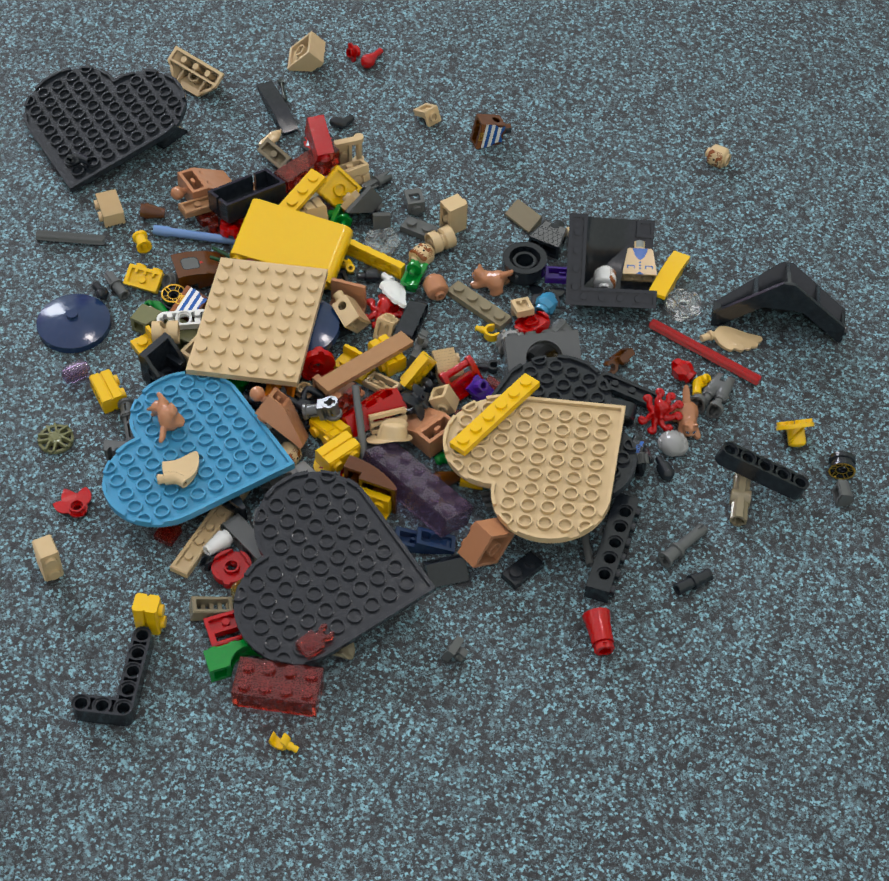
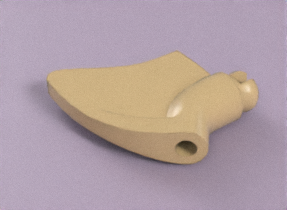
M191 452L176 460L163 461V474H157V484H174L182 488L187 487L194 480L199 469L198 452Z

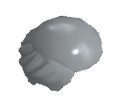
M668 430L658 438V447L667 456L680 457L688 451V440L680 431Z

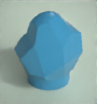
M552 292L541 294L536 299L535 313H537L536 311H543L548 315L553 314L558 303L555 294Z

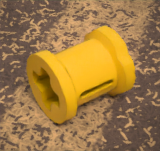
M140 230L133 233L132 238L133 242L137 244V251L142 254L149 252L152 249V244L147 239V232Z

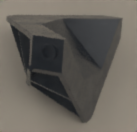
M781 262L718 300H714L710 325L720 326L762 307L795 311L805 315L836 342L841 343L842 337L846 336L847 325H845L846 310L798 266L790 262Z

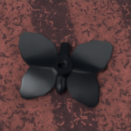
M538 285L529 286L533 294L531 297L532 305H535L536 299L541 294L552 292L558 301L556 308L560 307L559 297L565 293L564 288H552L549 290V287L543 289Z
M413 384L412 396L404 397L403 401L414 407L418 419L422 421L425 415L424 409L431 405L428 401L431 394L424 392L419 385Z

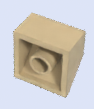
M314 32L308 33L290 47L287 69L289 71L312 72L316 68H320L324 63L326 42Z

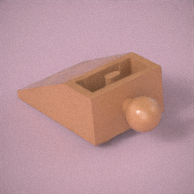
M193 167L177 172L178 186L173 187L170 194L175 200L185 197L189 201L206 196L209 190L232 182V180L223 170Z
M253 387L249 393L250 398L253 401L262 402L255 412L258 415L257 418L265 424L268 423L301 449L309 435L291 399L276 387L268 396L265 395L262 387Z
M428 407L424 409L425 415L422 421L418 419L416 414L407 415V432L412 436L410 442L431 458L443 450V434L451 417L445 412Z

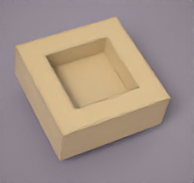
M356 190L352 194L348 192L342 198L344 202L340 207L346 211L360 194Z

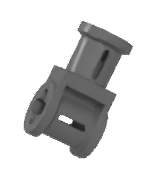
M335 396L318 399L317 404H302L304 420L319 417L321 421H337L342 417L343 412L339 408V401Z

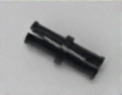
M706 568L699 573L690 574L686 579L673 584V589L678 596L691 589L696 590L700 585L713 580V574L710 569Z

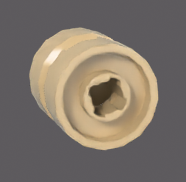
M449 225L439 228L437 232L435 230L428 232L424 236L425 243L432 246L435 254L457 245L456 235Z
M170 320L167 323L152 321V343L163 333H167L176 344H180L179 320Z

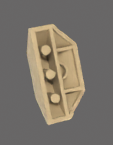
M175 46L167 59L171 75L180 82L183 89L198 98L215 90L225 76L224 73L178 46Z

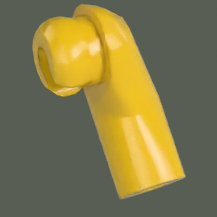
M344 259L341 268H346L348 274H353L355 266L350 259Z
M703 374L693 380L692 396L694 394H702V389L711 381L709 374Z

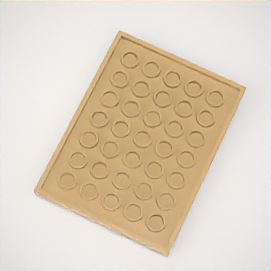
M221 257L186 366V374L298 387L326 284L328 269Z

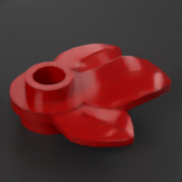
M87 487L82 488L78 494L68 489H63L61 501L53 503V506L61 514H69L71 517L80 518L88 511L87 505L92 500L91 492Z

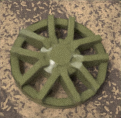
M56 423L50 426L46 425V428L38 433L37 441L42 451L48 454H60L67 451L73 445L74 434L68 425Z

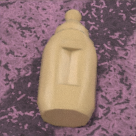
M281 129L270 132L258 145L260 146L267 137L274 143L278 142L282 133Z

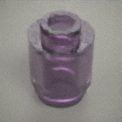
M79 359L64 366V369L60 372L67 384L70 382L75 383L89 376L88 371H90V367L86 361Z

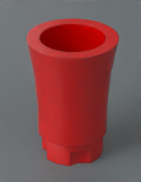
M599 607L586 611L582 615V619L586 625L595 654L598 656L611 654L615 647L610 610Z

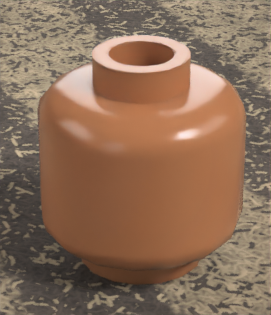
M430 274L423 282V289L431 300H442L449 291L444 277L440 274Z

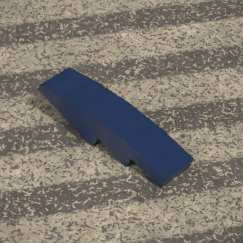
M396 526L394 530L410 553L454 554L455 535L418 527L415 531Z

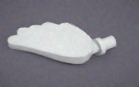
M383 272L381 278L384 281L379 285L382 293L392 303L398 304L401 308H406V290L404 286L395 281L392 275L389 276L386 272Z

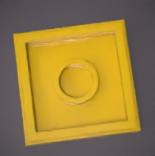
M335 165L326 177V181L316 193L335 209L337 204L344 202L342 198L348 192L352 194L356 190L359 193L362 187L340 166Z

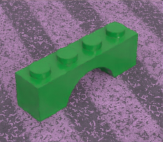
M243 639L239 641L234 640L218 647L213 646L203 651L204 661L211 682L232 677L235 665L243 658L260 656Z

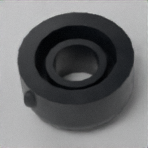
M516 242L505 249L502 270L508 271L512 269L514 271L508 277L510 282L520 286H529L539 282L544 277L547 255L539 245L531 242Z

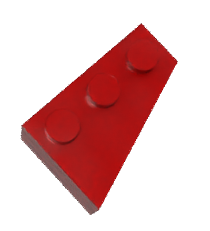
M397 388L379 389L361 401L365 432L370 430L368 415L403 406L407 408ZM352 407L343 413L340 420L351 427L352 437L354 438L358 436L355 410ZM388 416V417L376 419V420H373V422L380 421V420H383V419H385V418H389V417H392V416Z

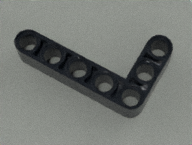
M140 626L132 634L116 698L89 694H78L72 698L73 714L78 721L116 726H129L134 722L154 647L152 632L148 627Z

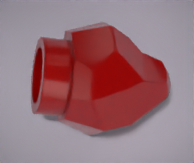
M680 358L672 361V376L675 379L688 384L697 375L690 361H684Z

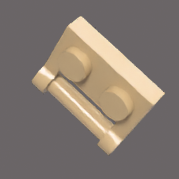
M356 133L353 137L334 140V166L360 158L364 160L362 155L363 134ZM352 145L356 147V156L352 158Z

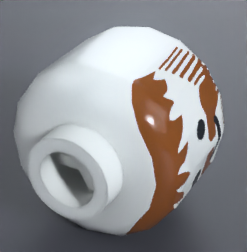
M607 265L597 268L593 276V286L595 288L614 289L617 280L616 271Z

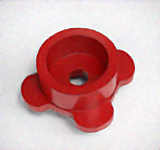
M348 43L346 55L351 58L352 62H355L356 58L360 57V48L357 45H353V43Z

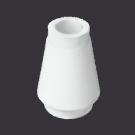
M227 530L218 531L203 546L205 554L211 556L231 547L233 543L231 534Z

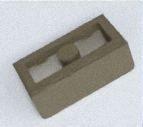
M268 137L257 149L259 153L280 171L294 162L287 153Z
M519 199L505 213L506 217L528 234L534 231L541 224L542 220L538 213Z

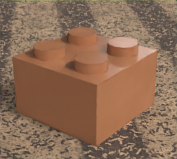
M498 518L475 521L470 527L469 534L461 542V547L457 553L473 568L496 564L515 534L508 530Z

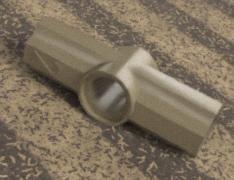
M737 473L734 474L733 488L730 494L729 505H731L729 522L733 526L740 527L746 525L752 491H750L751 480Z

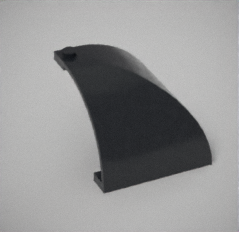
M570 213L565 305L656 309L657 291L649 290L653 282L621 281L627 249L634 248L635 241L642 240L645 242V249L653 250L655 220L590 217L588 214ZM607 265L616 271L617 280L614 289L595 288L593 286V276L597 268Z

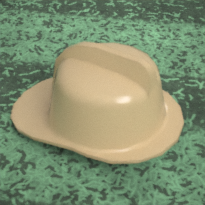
M389 418L380 424L378 433L366 438V442L371 444L412 440V436L407 432V422L403 418Z

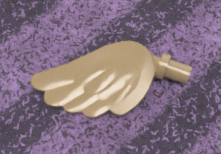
M719 326L715 331L709 330L706 334L700 335L701 342L714 340L724 350L728 352L734 350L740 353L744 350L756 349L763 340L761 336L749 334L728 326Z

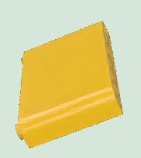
M253 199L230 252V258L328 269L324 290H331V279L338 276L352 240L353 231L350 227L261 199Z

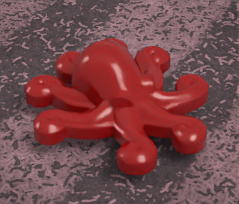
M382 293L378 295L379 301L377 306L373 298L366 300L372 312L369 315L366 314L370 321L375 319L371 324L373 329H375L377 318L382 314L390 313L395 315V318L401 319L404 312L402 310L405 309L401 308L398 304L394 305Z
M657 388L654 405L650 394L643 396L649 413L645 417L639 416L638 423L645 425L651 420L652 426L647 428V432L650 435L657 433V425L665 432L673 430L674 427L671 424H665V421L682 420L683 415L681 412L676 411L670 414L677 408L682 409L684 407V403L681 400H676L671 405V401L676 399L675 393L669 392L666 395V400H663L665 391L662 388Z

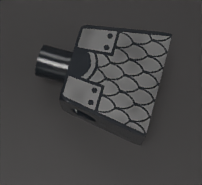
M556 220L555 223L543 221L529 235L528 242L539 245L544 249L547 256L558 260L567 235L564 222L561 220Z

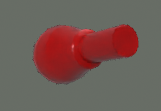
M378 48L372 53L363 55L361 65L367 69L373 67L377 57L383 53V49Z

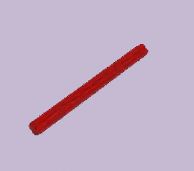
M656 319L650 321L649 328L754 385L760 383L761 375Z

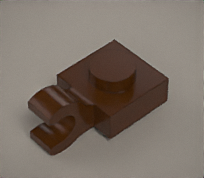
M622 348L613 354L609 360L605 361L603 365H611V370L608 372L615 374L618 371V365L628 363L630 358L635 355L633 348Z

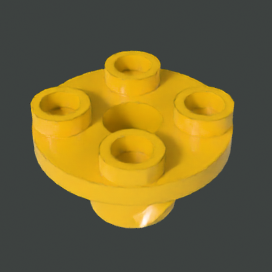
M812 418L795 420V423L794 421L777 422L776 431L786 430L788 446L801 447L806 444L805 427L814 426Z

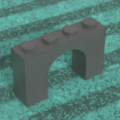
M564 328L560 332H554L553 329L538 334H536V331L526 332L525 335L509 333L502 340L506 374L518 364H525L527 351L539 344L552 347L558 355H568L582 359L578 330H573V328Z

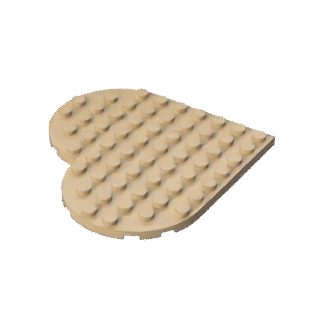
M501 394L486 396V399L477 402L473 400L464 405L459 413L450 418L443 434V450L449 466L467 482L491 489L493 510L499 521L512 533L534 542L562 543L588 534L605 518L612 499L626 406L529 396L466 456L450 448L449 442Z

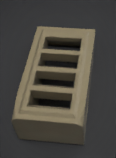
M191 596L189 603L190 621H202L204 618L233 610L232 597ZM222 604H225L226 609H222Z

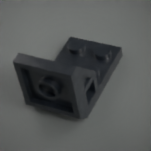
M163 333L139 354L142 377L147 385L172 373L185 371L186 374V358L172 337L167 333Z

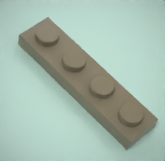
M459 280L449 287L447 296L488 324H495L497 330L501 331L512 322V316Z

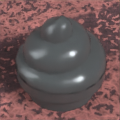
M175 273L165 274L162 278L163 287L171 284L180 285L177 275Z

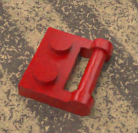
M471 355L464 357L462 362L448 371L438 374L441 382L444 385L449 384L460 400L470 395L465 389L472 382L475 375H479L483 379ZM469 366L470 371L450 382L449 378Z
M234 610L203 619L211 647H218L234 640L239 641L243 639L241 634L220 641L216 639L217 637L239 631L235 621Z

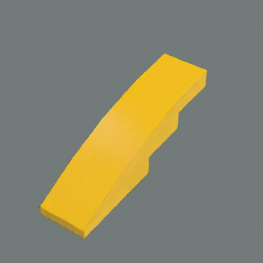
M673 251L649 290L657 291V297L665 300L675 288L677 280L683 273V269L689 263L690 256Z

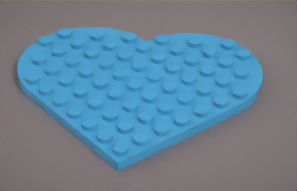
M185 371L166 375L150 383L142 390L139 398L134 400L130 409L129 420L133 439L119 447L115 451L116 454L113 458L107 461L103 470L102 489L107 504L122 519L144 527H168L186 522L295 469V463L267 426L257 418L258 415L255 414L254 409L234 384L224 378L185 374ZM157 392H160L169 403H173L185 419L183 427L166 432V438L163 443H159L161 426L158 421V415L152 417V411L147 410L155 400H158ZM191 452H198L199 469L194 480L187 487L182 488L174 484H157V474H163V461L176 460Z

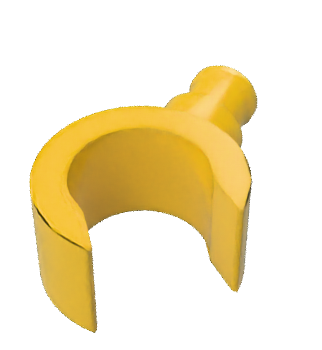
M488 324L485 327L476 325L475 331L484 334L485 340L489 342L497 341V336L500 332L488 333L495 330V324Z
M273 731L269 739V744L272 747L282 751L287 749L297 753L299 747L291 742L289 735L284 733L282 738H279Z

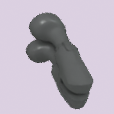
M718 372L703 389V395L694 394L691 401L698 406L699 414L702 415L706 410L708 418H719L724 412L722 404L729 399L735 378L728 376L724 382V374Z

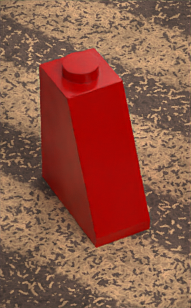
M324 114L308 117L305 135L315 161L329 162L333 159L334 149Z

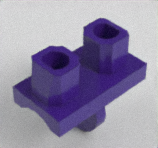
M475 375L472 382L465 389L472 395V399L475 401L484 400L486 396H490L494 392L489 383L479 375Z

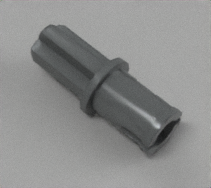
M386 170L378 176L374 175L371 180L361 185L362 191L369 185L373 189L381 188L384 183L392 180V174Z
M106 271L104 278L110 285V289L117 294L120 300L127 299L129 292L123 286V281L118 279L113 271Z

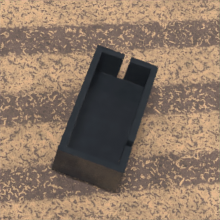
M262 169L253 173L255 190L251 174L209 190V208L215 214L220 215V218L228 224L234 223L246 216L253 199H261L277 205L280 204L287 196L286 182L269 169Z

